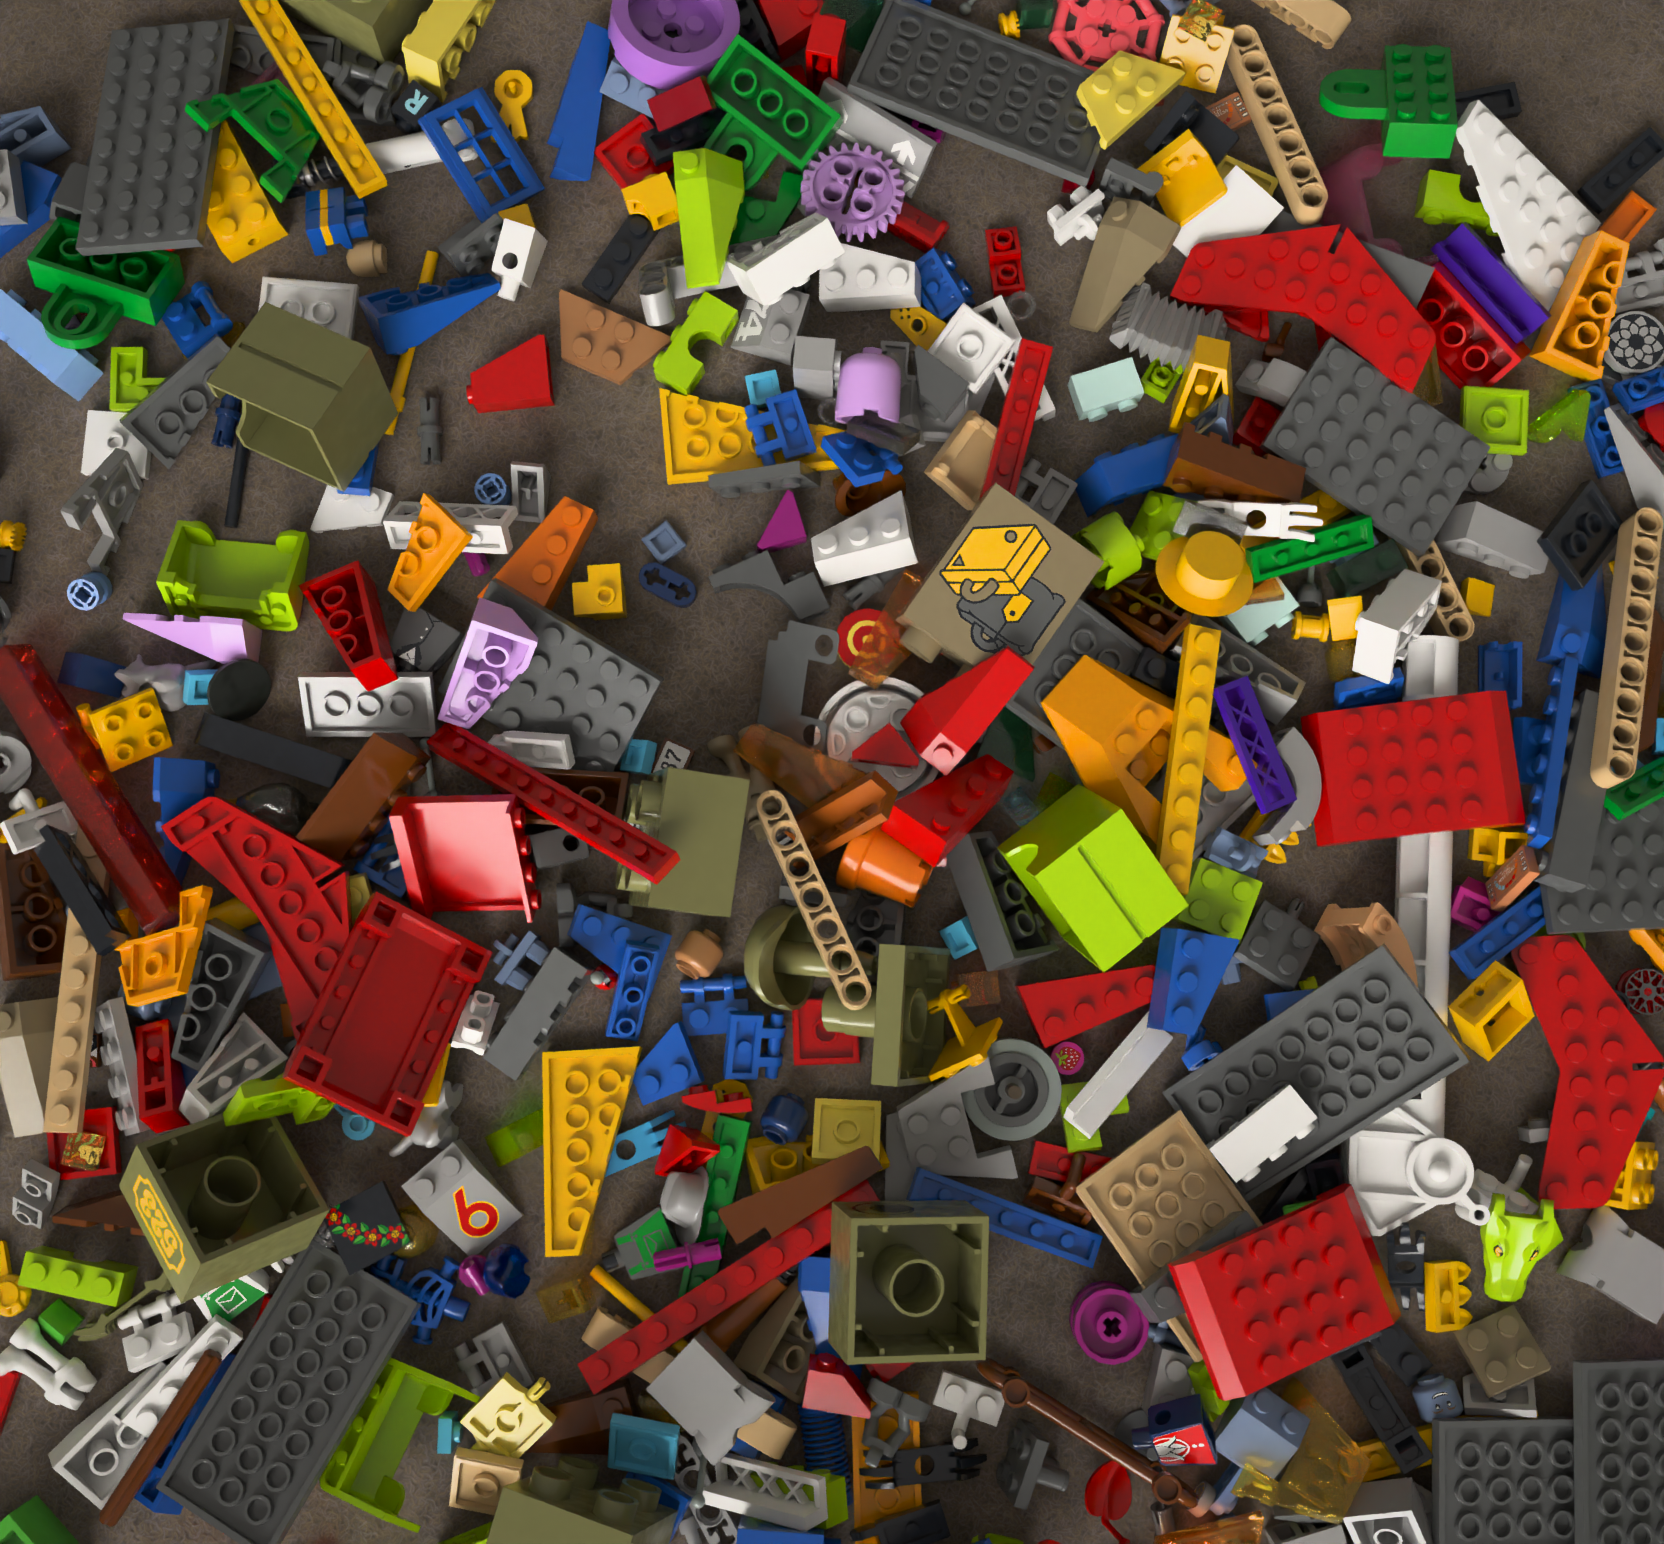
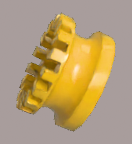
M1015 10L1010 11L1009 15L999 13L998 24L1001 35L1019 40L1020 29L1017 27L1020 25L1016 24L1019 20Z
M4 520L0 524V548L9 549L11 547L14 551H21L25 543L22 540L26 539L23 536L27 534L25 532L27 530L25 524L21 522L14 524L10 520Z

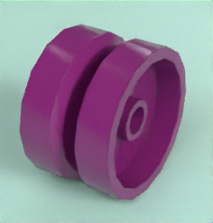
M1104 1280L1088 1284L1077 1293L1070 1305L1069 1323L1073 1336L1087 1356L1099 1363L1116 1365L1128 1362L1140 1353L1148 1338L1149 1322L1129 1293L1131 1291L1117 1282ZM1107 1318L1112 1321L1109 1325H1104L1103 1323Z

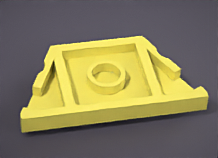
M1119 50L1078 87L1076 95L1081 105L1087 111V118L1091 126H1096L1100 134V146L1104 150L1107 149L1183 81L1185 72Z

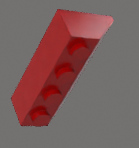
M1439 261L1432 266L1435 270L1416 308L1436 335V341L1429 357L1460 390L1464 386L1492 387L1522 361L1531 350L1523 341L1516 344L1450 270Z

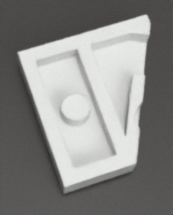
M327 485L310 530L315 533H323V531L337 529L349 530L363 526H383V520L388 514L394 495L372 487L371 496L338 494L336 488Z

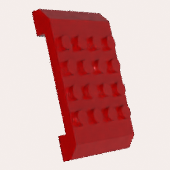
M1506 691L1475 692L1318 712L1301 717L1303 737L1313 750L1321 773V799L1314 817L1317 847L1486 827L1516 826L1526 823Z
M376 891L362 908L286 1063L283 1079L406 1137L411 1136L425 1105L422 1103V1100L475 983L480 982L493 952Z
M1341 1184L1316 1196L1317 1200L1205 1252L1196 1251L1168 1264L1219 1399L1226 1401L1245 1397L1395 1324L1401 1316L1352 1184Z

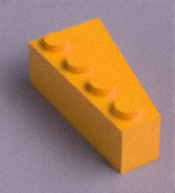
M1602 230L1583 238L1549 311L1552 316L1543 324L1529 357L1584 382L1602 378L1604 370L1602 362L1604 352L1608 350L1610 337H1608L1611 318L1615 317L1617 308L1615 299L1617 289L1621 287L1629 243Z

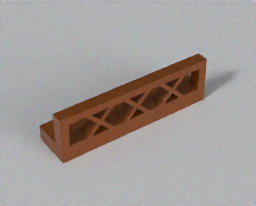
M874 770L796 815L794 818L813 860L822 857L887 821L899 791ZM784 831L793 841L795 840V836L792 833ZM799 861L792 865L796 869H800L807 864Z

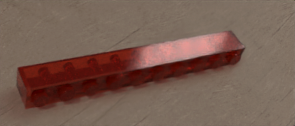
M31 644L3 645L0 649V697L146 936L174 928L180 921V892L184 891L33 646Z

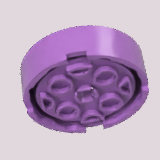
M612 0L608 38L611 40L615 50L614 55L616 59L632 76L649 86L668 91L696 77L705 75L707 78L736 35L739 34V9L735 0ZM675 29H677V34L679 36L671 38L667 36L665 32H674Z

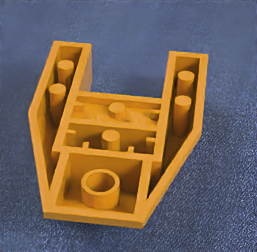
M1084 654L1040 703L1085 788L1122 808L1155 856L1162 804L1145 786L1168 760L1175 699ZM1209 724L1203 774L1221 792L1239 789L1247 778L1232 740ZM1252 759L1255 768H1257L1258 764Z

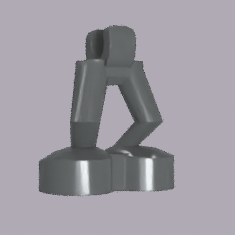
M329 60L325 62L322 68L323 73L327 75L328 81L332 83L334 91L356 108H360L363 105L364 117L377 124H383L387 120L393 97L397 96L401 91L405 76L403 67L390 60L385 61L378 70L348 61H343L340 66ZM351 78L372 81L374 86H371L367 92L360 95L349 83Z
M572 883L556 884L560 947H573L577 944L567 934L578 903L606 908L608 914L620 918L633 916V906L618 904L616 895L588 891L577 897L576 889Z
M871 1377L866 1394L877 1404L871 1409L870 1419L866 1418L861 1442L870 1448L865 1463L872 1468H876L883 1454L890 1458L893 1457L909 1436L910 1420L926 1422L932 1406ZM894 1408L898 1413V1428L885 1441L878 1439L879 1418L888 1409Z

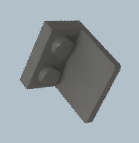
M498 213L492 215L484 223H481L476 216L437 248L461 277L476 275L483 269L484 262L493 255L495 256L504 221Z

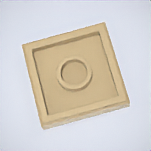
M457 1447L454 1455L449 1506L495 1515L502 1488L522 1479L524 1460Z

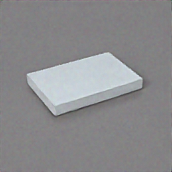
M1236 165L1223 179L1228 188L1227 193L1182 226L1173 246L1185 257H1188L1191 249L1201 242L1260 235L1284 207Z
M263 276L259 310L267 302L353 340L359 286L348 283Z

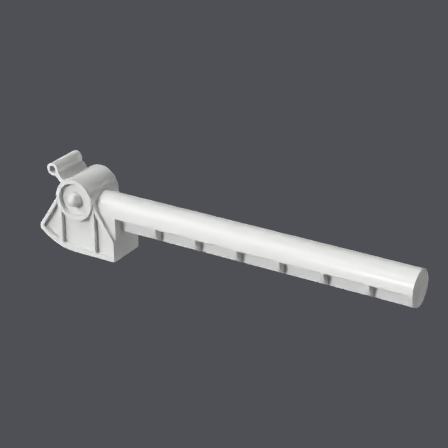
M1421 635L1418 638L1412 636L1404 649L1408 650V655L1403 661L1404 682L1402 702L1457 695L1459 640L1439 635ZM1453 831L1397 837L1394 919L1401 928L1411 949L1416 967L1418 989L1445 1025L1448 1026ZM1446 1077L1339 1144V1158L1345 1183L1352 1184L1372 1236H1382L1386 1232L1400 1226L1402 1222H1407L1438 1204L1444 1205L1455 1202L1457 1215L1475 1225H1485L1490 1219V1212L1487 1207L1472 1201L1466 1195L1474 1179V1167L1470 1156L1462 1146L1444 1138Z

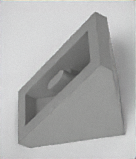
M511 462L512 505L516 506L518 515L514 520L542 523L546 518L551 475L545 464Z

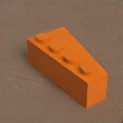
M564 496L494 578L501 580L547 609L552 610L598 520L595 511ZM489 583L477 596L478 599L479 597L483 598Z

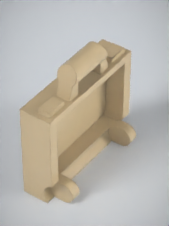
M968 410L924 471L928 477L967 510H973L979 501L997 431L996 427L987 419L981 417L975 410Z

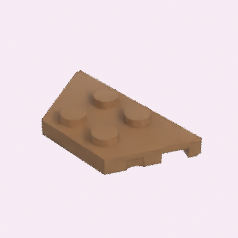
M562 289L559 292L561 358L565 362L621 385L637 369L643 368L652 360V357L671 344V336Z

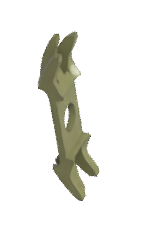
M164 1270L155 1279L145 1281L144 1285L146 1288L119 1309L114 1307L110 1312L102 1313L97 1322L85 1325L86 1328L73 1332L74 1335L81 1336L78 1338V1341L96 1340L111 1334L118 1327L117 1318L155 1289L161 1292L171 1290L173 1287Z

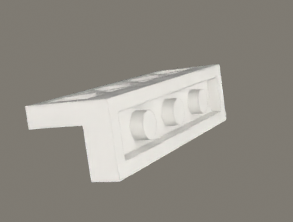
M1002 295L973 308V310L980 315L991 310L996 320L995 326L1016 341L1010 349L1008 358L1001 361V364L1005 365L1003 371H1001L999 365L994 371L1006 396L1009 384H1007L1005 376L1009 366L1013 368L1014 362L1011 360L1012 357L1014 360L1016 358L1019 342L1022 337ZM1044 385L1034 421L1041 418L1043 421L1055 417L1056 409Z
M399 501L383 520L391 549L407 548L412 535L409 533L413 521H417L422 505L419 504L420 502ZM440 503L473 536L462 552L509 554L512 550L513 545L508 527L518 515L516 506Z
M1149 1011L1068 1105L1063 1118L1089 1139L1173 1039L1166 1031L1147 1028Z
M727 1453L715 1465L716 1482L703 1488L706 1505L806 1532L828 1519L825 1477ZM727 1464L731 1465L738 1475L736 1481L728 1479ZM752 1471H756L763 1481L764 1485L761 1488L757 1487L751 1478L750 1473ZM778 1477L782 1478L791 1490L788 1494H784L775 1482ZM805 1484L814 1486V1501H810L802 1490Z

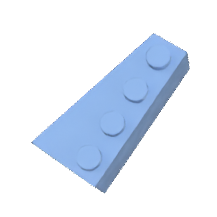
M0 289V339L8 343L9 347L44 374L52 383L79 402L104 374L95 366L99 360L85 349H81L78 352L75 349L64 348L53 343L45 333L41 321V313L36 309L31 313L26 310L24 306L27 302L12 289L8 293Z

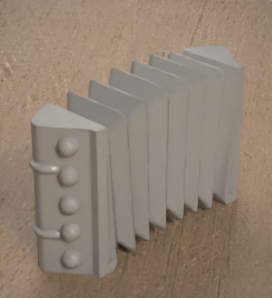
M1143 282L1142 285L1132 288L1124 296L1123 305L1120 307L1117 319L1112 325L1113 329L1109 339L1119 349L1129 343V353L1138 348L1140 359L1148 354L1150 363L1159 357L1161 367L1171 361L1172 368L1175 370L1182 364L1184 373L1197 335L1225 341L1228 327L1222 311L1215 309L1205 316L1204 308L1196 312V305L1189 311L1186 303L1178 308L1176 299L1169 304L1168 295L1160 300L1158 291L1152 296L1150 285Z

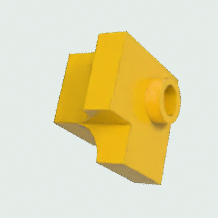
M666 172L650 174L641 182L621 189L629 214H641L647 217L654 231L679 221L676 194Z
M620 563L588 565V582L572 583L574 616L589 617L594 620L627 618L625 586Z
M1511 827L1469 829L1467 858L1483 861V875L1492 877L1522 844L1527 845L1528 834L1521 828Z

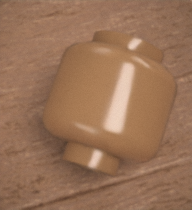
M704 929L703 932L690 931L675 951V958L678 961L676 967L685 975L695 980L699 977H709L724 956L723 949L718 944L721 939L708 929Z

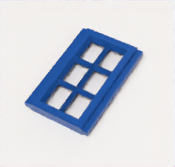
M483 87L477 88L418 119L419 125L481 223H484L492 215L498 213V211L515 207L545 189ZM471 106L475 107L488 128L474 136L459 114ZM452 116L456 118L468 138L453 146L440 125V122ZM490 135L493 136L506 159L494 165H491L477 143ZM471 145L486 166L485 170L473 176L458 154L459 151ZM508 165H511L524 186L512 194H509L496 171ZM489 175L492 176L505 197L491 205L476 183Z

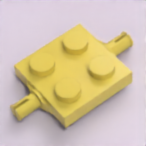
M506 1372L460 1420V1423L473 1434L477 1441L470 1449L483 1452L488 1451L489 1453L519 1459L554 1424L557 1418L539 1400L550 1389V1383L547 1381L543 1385L546 1379L540 1377L530 1389H527Z

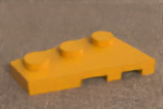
M423 493L419 503L422 505L418 519L411 524L409 533L412 535L406 551L400 554L387 589L408 611L412 612L417 611L473 537L438 501L426 493Z

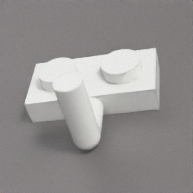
M27 788L19 790L9 802L11 810L19 811L23 808L26 814L5 820L0 824L14 855L44 843L45 840L39 830L47 824L65 831L69 835L77 833L78 823L67 800L39 809L32 792Z
M1521 1154L1508 1180L1504 1184L1499 1182L1494 1176L1477 1169L1474 1172L1471 1188L1466 1195L1472 1201L1489 1209L1492 1193L1504 1194L1505 1211L1535 1215L1539 1206L1531 1202L1525 1195L1516 1192L1521 1187L1533 1162L1532 1158Z
M942 1370L932 1401L933 1405L957 1413L951 1431L953 1445L957 1449H963L967 1445L965 1432L970 1418L997 1427L1005 1402L1000 1389L946 1370Z

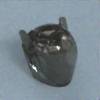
M284 782L259 786L241 795L236 800V805L295 838L312 816V812H315L319 806L318 803L308 802L305 795L299 789Z

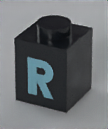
M412 80L390 110L396 119V127L405 135L423 132L418 119L441 107L442 104L439 97L415 80Z

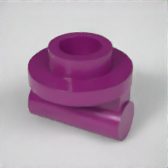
M471 1255L465 1258L459 1267L461 1282L467 1287L475 1288L480 1296L490 1290L491 1287L488 1282L492 1277L493 1269L489 1259L482 1255Z

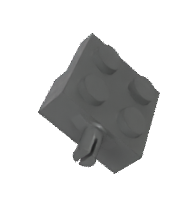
M1293 898L1286 912L1263 900L1252 911L1241 942L1237 945L1233 956L1289 992L1295 988L1321 935L1298 920L1305 906L1303 901L1299 903L1300 899Z

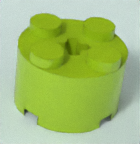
M1115 511L1102 516L1071 536V538L1104 561L1090 582L1099 589L1105 586V590H1108L1141 569V552L1145 549L1144 543L1137 534H1131L1124 525L1122 517Z

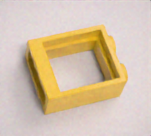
M1496 960L1448 1006L1462 1042L1488 1062L1535 1016L1523 980ZM1478 991H1484L1483 995H1476ZM1490 1021H1495L1492 1026L1488 1025Z

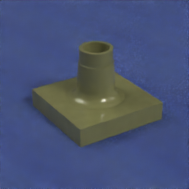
M879 944L877 985H870L872 990L870 1000L864 1008L859 1010H850L845 1007L834 985H830L826 989L822 1001V1022L826 1031L874 1038L871 1085L901 1087L943 1080V1077L931 1082L928 1075L945 1046L947 1013L945 1009H942L935 1014H930L927 1001L938 997L941 991L948 989L950 949ZM850 985L846 989V996L851 1001L858 1002L864 999L865 990L860 985Z

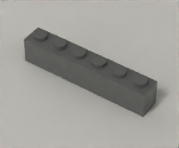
M1588 689L1573 697L1553 835L1535 855L1540 874L1534 881L1570 893L1588 886L1607 788L1597 786L1590 776L1599 693Z

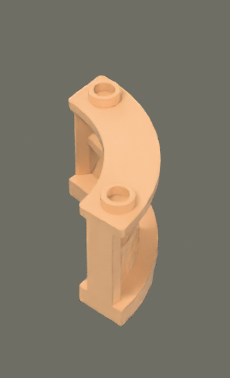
M1371 903L1370 907L1343 909L1337 904L1327 905L1314 932L1321 935L1320 938L1327 945L1336 965H1340L1342 971L1382 944H1385L1418 987L1416 967L1408 941L1395 919L1380 903Z

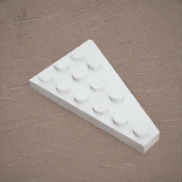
M1480 100L1470 102L1458 121L1456 130L1458 142L1464 149L1467 165H1472L1480 184L1476 189L1485 212L1489 215L1493 233L1498 232L1505 250L1501 254L1505 265L1545 309L1549 311L1583 238L1595 233L1601 222Z

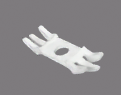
M1206 499L1198 500L1197 507L1225 508L1224 511L1214 510L1191 513V520L1224 523L1223 526L1216 525L1198 528L1196 533L1215 531L1227 536H1266L1314 542L1315 534L1293 528L1288 530V527L1295 525L1323 526V519L1295 513L1289 515L1290 511L1317 512V505L1298 502L1263 503ZM1253 510L1262 511L1266 515L1264 526L1260 528L1250 527L1246 520L1248 513Z

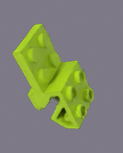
M284 1073L275 1077V1079L262 1081L260 1078H256L242 1083L222 1115L226 1127L293 1113L296 1125L325 1118L336 1103L283 1079Z

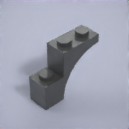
M760 550L752 551L742 557V562L733 566L730 563L718 566L712 571L713 575L708 576L715 594L739 588L765 592L785 604L800 623H807L829 613V605L814 572L807 575L805 571L794 574L787 579L788 583L783 585L768 550L760 553Z

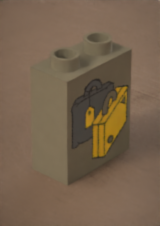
M995 483L980 498L895 619L907 628L899 642L928 663H932L939 652L961 667L955 675L956 678L1007 646L1033 665L1104 561Z

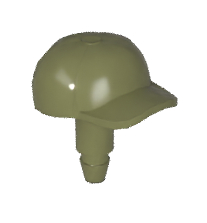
M779 904L765 910L757 917L745 944L744 973L746 979L759 998L768 1005L782 1010L794 1011L800 1009L807 1002L815 977L830 978L798 906ZM855 950L865 974H876L878 968L877 956ZM836 954L831 960L833 966L838 970H845L851 965V960L846 954Z

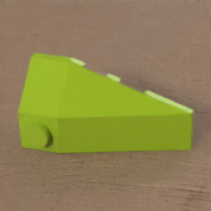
M706 148L673 152L674 179L686 286L689 289L720 285L729 253V242L732 232L737 225L740 203H743L745 196L743 163Z

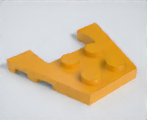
M201 885L181 891L179 926L138 938L139 910L125 908L117 911L132 936L114 949L120 951L123 965L119 967L127 1005L139 1007L188 993L213 888Z

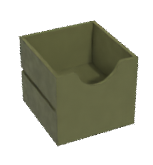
M267 302L263 304L206 382L215 397L221 399L226 394L242 400V414L236 428V434L244 447L343 492L369 457V452L373 451L398 414L370 347Z

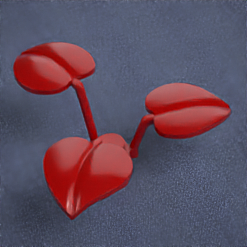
M1109 1460L1100 1465L1089 1478L1085 1488V1505L1090 1515L1101 1516L1102 1524L1119 1541V1544H1130V1540L1124 1538L1109 1522V1519L1119 1520L1128 1512L1132 1500L1131 1482L1126 1468L1113 1460ZM1045 1539L1038 1542L1037 1544L1060 1543L1052 1539Z

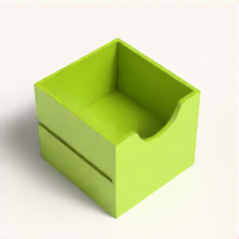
M1077 784L997 847L1060 936L1102 972L1111 968L1140 945L1143 939L1149 938L1189 906L1122 808L1080 784Z

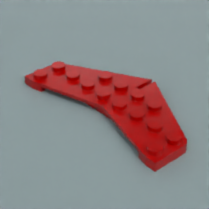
M1341 224L1198 243L1191 249L1170 294V300L1174 301L1176 299L1177 303L1183 305L1186 303L1187 306L1196 305L1202 307L1204 304L1288 312L1311 319L1362 359L1377 368L1397 387L1410 393L1413 392L1436 341L1434 330L1348 227H1346L1335 253H1329Z
M222 797L204 798L161 827L168 839L182 852H187L259 918L269 938L293 1019L290 1023L295 1039L298 1041L353 928L349 871H345L321 886L319 883L321 880L339 870L345 864L301 842L292 835Z
M1569 935L1528 937L1510 951V957L1516 971L1523 980L1528 997L1559 1068V1078L1546 1151L1537 1189L1539 1209L1541 1199L1554 1200V1209L1598 1208L1608 1202L1664 1077V1069L1633 1070L1632 1063L1664 1062V1058L1575 938Z

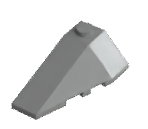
M1620 403L1609 406L1604 410L1637 508L1650 507L1657 510L1663 518L1664 530V453L1659 446L1654 443L1650 444L1646 440L1648 433L1640 428L1638 421L1631 414L1627 415Z

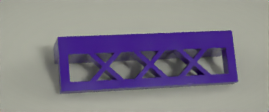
M1467 222L1462 223L1445 240L1437 242L1430 249L1516 344L1528 338L1552 316Z
M1248 676L1214 688V698L1261 815L1296 801L1297 797ZM1252 759L1258 764L1257 768H1255Z

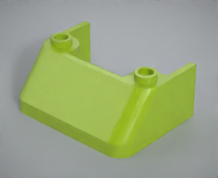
M390 1357L319 1478L321 1488L325 1492L384 1521L418 1533L420 1525L398 1515L405 1499V1489L400 1482L393 1479V1476L423 1413L431 1416L440 1415L447 1409L454 1394L478 1403L480 1397L444 1379Z

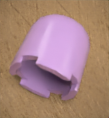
M865 347L863 348V353L853 354L842 363L837 390L835 421L851 426H856V420L870 421V428L895 427L896 423H899L901 370L894 359L882 354V349Z

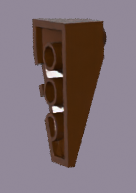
M0 843V957L3 981L39 978L61 973L67 916L63 910L64 906L60 898H57L48 879L49 875L34 851L35 848L14 855L8 843Z
M121 1189L65 1206L52 1216V1223L79 1227H92L104 1223V1230L114 1232L119 1230V1228L131 1227V1234L145 1236Z
M629 1378L615 1382L597 1395L588 1390L544 1404L557 1418L554 1424L525 1453L608 1455L612 1414L618 1413L640 1418Z

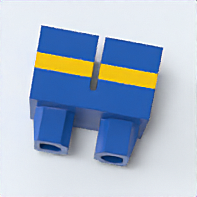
M344 187L306 192L305 230L315 256L328 254V245L341 243L345 248L353 249V239L369 236L368 224L365 218L368 216V207L364 197L359 199L357 195L346 196Z

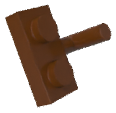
M1079 1153L1073 1155L1063 1187L1056 1185L1055 1182L1049 1179L1035 1176L1025 1192L1022 1203L1084 1229L1093 1216L1076 1193V1187L1080 1184L1086 1157Z

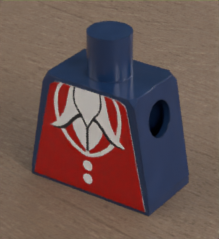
M1200 1394L1150 1406L1148 1409L1149 1426L1132 1428V1441L1135 1450L1154 1448L1161 1465L1218 1464L1215 1433Z

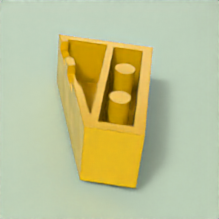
M1197 335L1173 400L1168 431L1179 434L1184 422L1190 423L1222 394L1229 396L1234 425L1231 347L1229 341Z

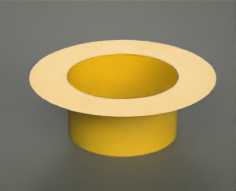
M1203 531L1195 535L1179 537L1169 542L1158 555L1156 575L1162 590L1175 604L1191 613L1209 617L1229 615L1242 608L1252 594L1253 577L1250 567L1245 561L1239 545L1227 535L1215 531Z

